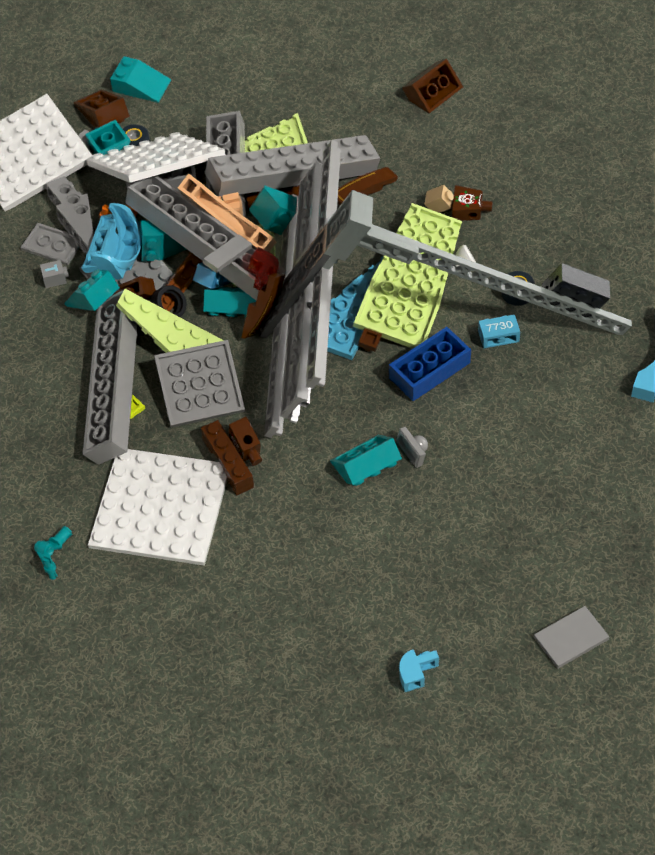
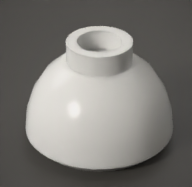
M466 245L460 246L456 256L476 263Z

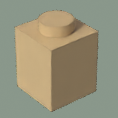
M441 185L426 192L424 205L430 210L441 213L452 208L454 195L445 185Z

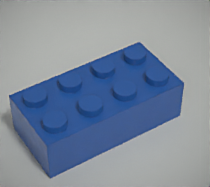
M445 327L389 364V379L412 401H415L470 364L471 349L448 327Z

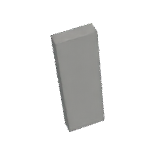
M238 234L203 258V264L217 273L252 249V243Z

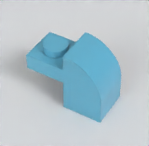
M413 649L402 657L399 665V678L404 692L424 687L425 677L422 671L439 666L437 651H426L416 656Z

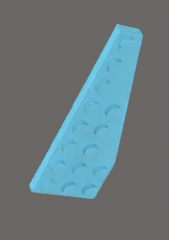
M383 257L375 266L369 267L368 272L364 275L361 274L344 288L338 297L331 299L328 352L350 360L354 358L360 347L358 343L363 330L353 327L370 281L379 264H381Z

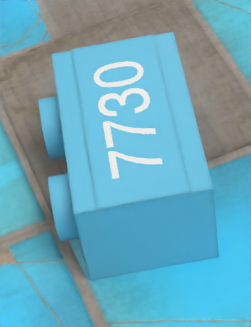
M515 315L484 319L478 323V333L483 348L520 341V329Z

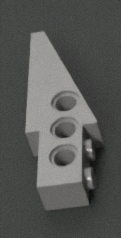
M65 176L46 183L47 195L56 206L57 219L87 256L94 237L88 194L82 195L79 191L77 192L73 183L69 182Z

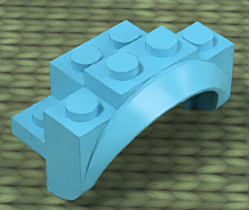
M110 203L109 209L112 214L101 215L82 269L85 273H91L98 269L108 270L113 278L118 280L123 279L125 272L132 269L140 252V222L127 206L119 203Z

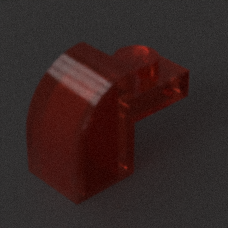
M260 247L250 257L247 270L256 275L253 288L261 290L264 284L267 285L269 275L277 273L279 268V261L276 256Z

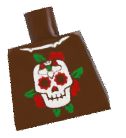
M455 185L452 218L460 221L480 220L481 211L492 212L493 201H482L483 192L481 190Z
M247 417L229 424V438L243 461L250 460L252 466L261 463L262 458L259 455L261 444Z

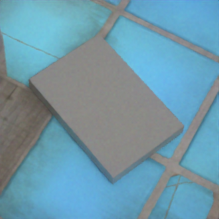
M41 223L36 224L21 246L22 251L52 261L61 260L62 264L67 266L80 248L68 232Z
M584 606L534 634V638L558 669L609 640V635L587 607Z

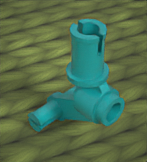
M63 526L48 541H38L34 547L44 566L45 572L48 573L51 580H55L58 577L56 565L52 561L51 555L54 550H61L62 545L73 535L72 531L66 526Z

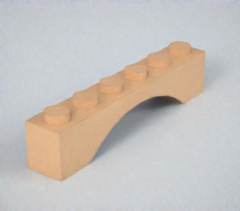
M190 174L178 186L179 191L233 232L251 242L255 248L265 255L277 243L270 234L235 211Z

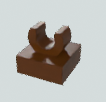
M364 328L358 346L363 347V350L376 352L382 334Z

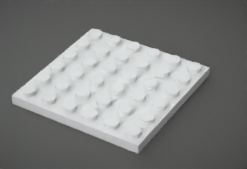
M48 94L0 121V205L4 211L14 208L45 190L46 183L63 176L67 177L88 164L87 159L92 158L90 151Z
M179 132L171 133L170 137H156L155 141L139 142V146L127 145L120 151L112 149L105 155H102V153L94 154L92 158L87 159V163L92 168L131 183L206 162L209 157L226 154L225 149L217 145H211L209 142H202V140H196L194 137H187V135H181Z
M127 449L126 453L114 459L88 547L205 566L227 483V476L221 463Z

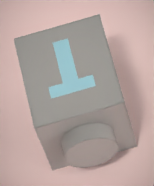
M61 260L40 264L45 288L67 283L65 278L69 277L67 267L62 266Z

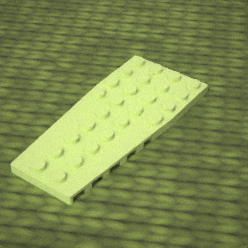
M412 203L401 226L397 230V234L453 254L462 221ZM384 255L381 264H379L370 281L353 327L364 330V328L382 334V338L412 349L427 340L441 303L448 272L415 260L407 264Z

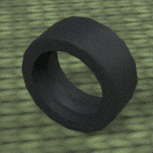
M166 285L152 294L150 302L163 308L161 302L162 295L164 293L169 294L174 299L176 305L173 314L181 317L185 313L187 307L186 297L178 287Z

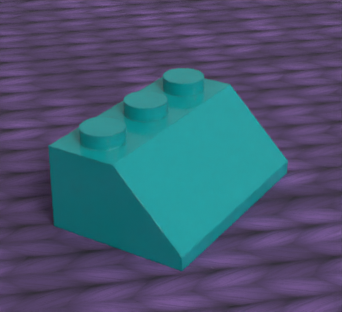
M206 288L204 290L203 311L208 312V315L226 313V316L237 317V314H244L246 318L249 304L256 302V300L240 288Z
M377 435L333 458L330 462L347 484L357 486L362 484L365 478L380 474V470L395 466L402 457L392 437Z

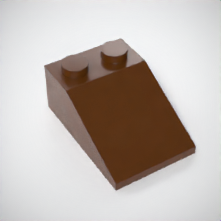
M103 89L73 102L74 106L96 128L114 120L121 123L125 118L129 117L124 98Z

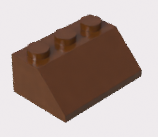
M446 58L435 62L402 89L409 101L427 113H431L462 89L463 85Z

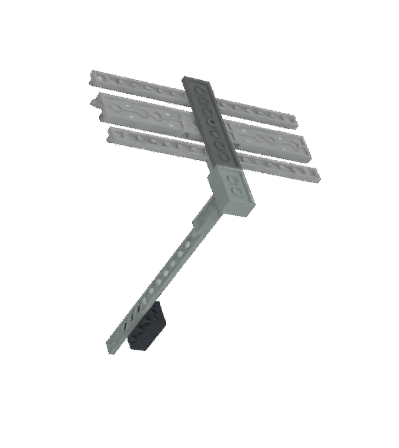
M331 140L323 151L322 164L315 162L301 181L299 196L292 194V196L297 197L296 214L282 233L279 263L287 271L274 308L260 328L259 337L267 338L270 333H273L264 436L272 438L274 434L281 436L284 418L296 424L300 415V406L307 407L310 404L311 389L316 385L321 387L325 385L333 264H336L339 259L345 261L357 246L410 264L413 260L617 335H623L632 326V321L600 309L610 299V281L561 263L542 283V287L373 225V197L352 190L337 209L341 149L338 148V142Z

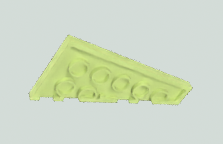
M298 113L294 114L293 118L287 121L285 119L280 121L279 125L275 127L269 126L247 137L245 152L307 144L308 142Z
M124 289L116 304V307L131 321H135L141 326V330L145 334L148 333L165 353L224 341L127 289Z

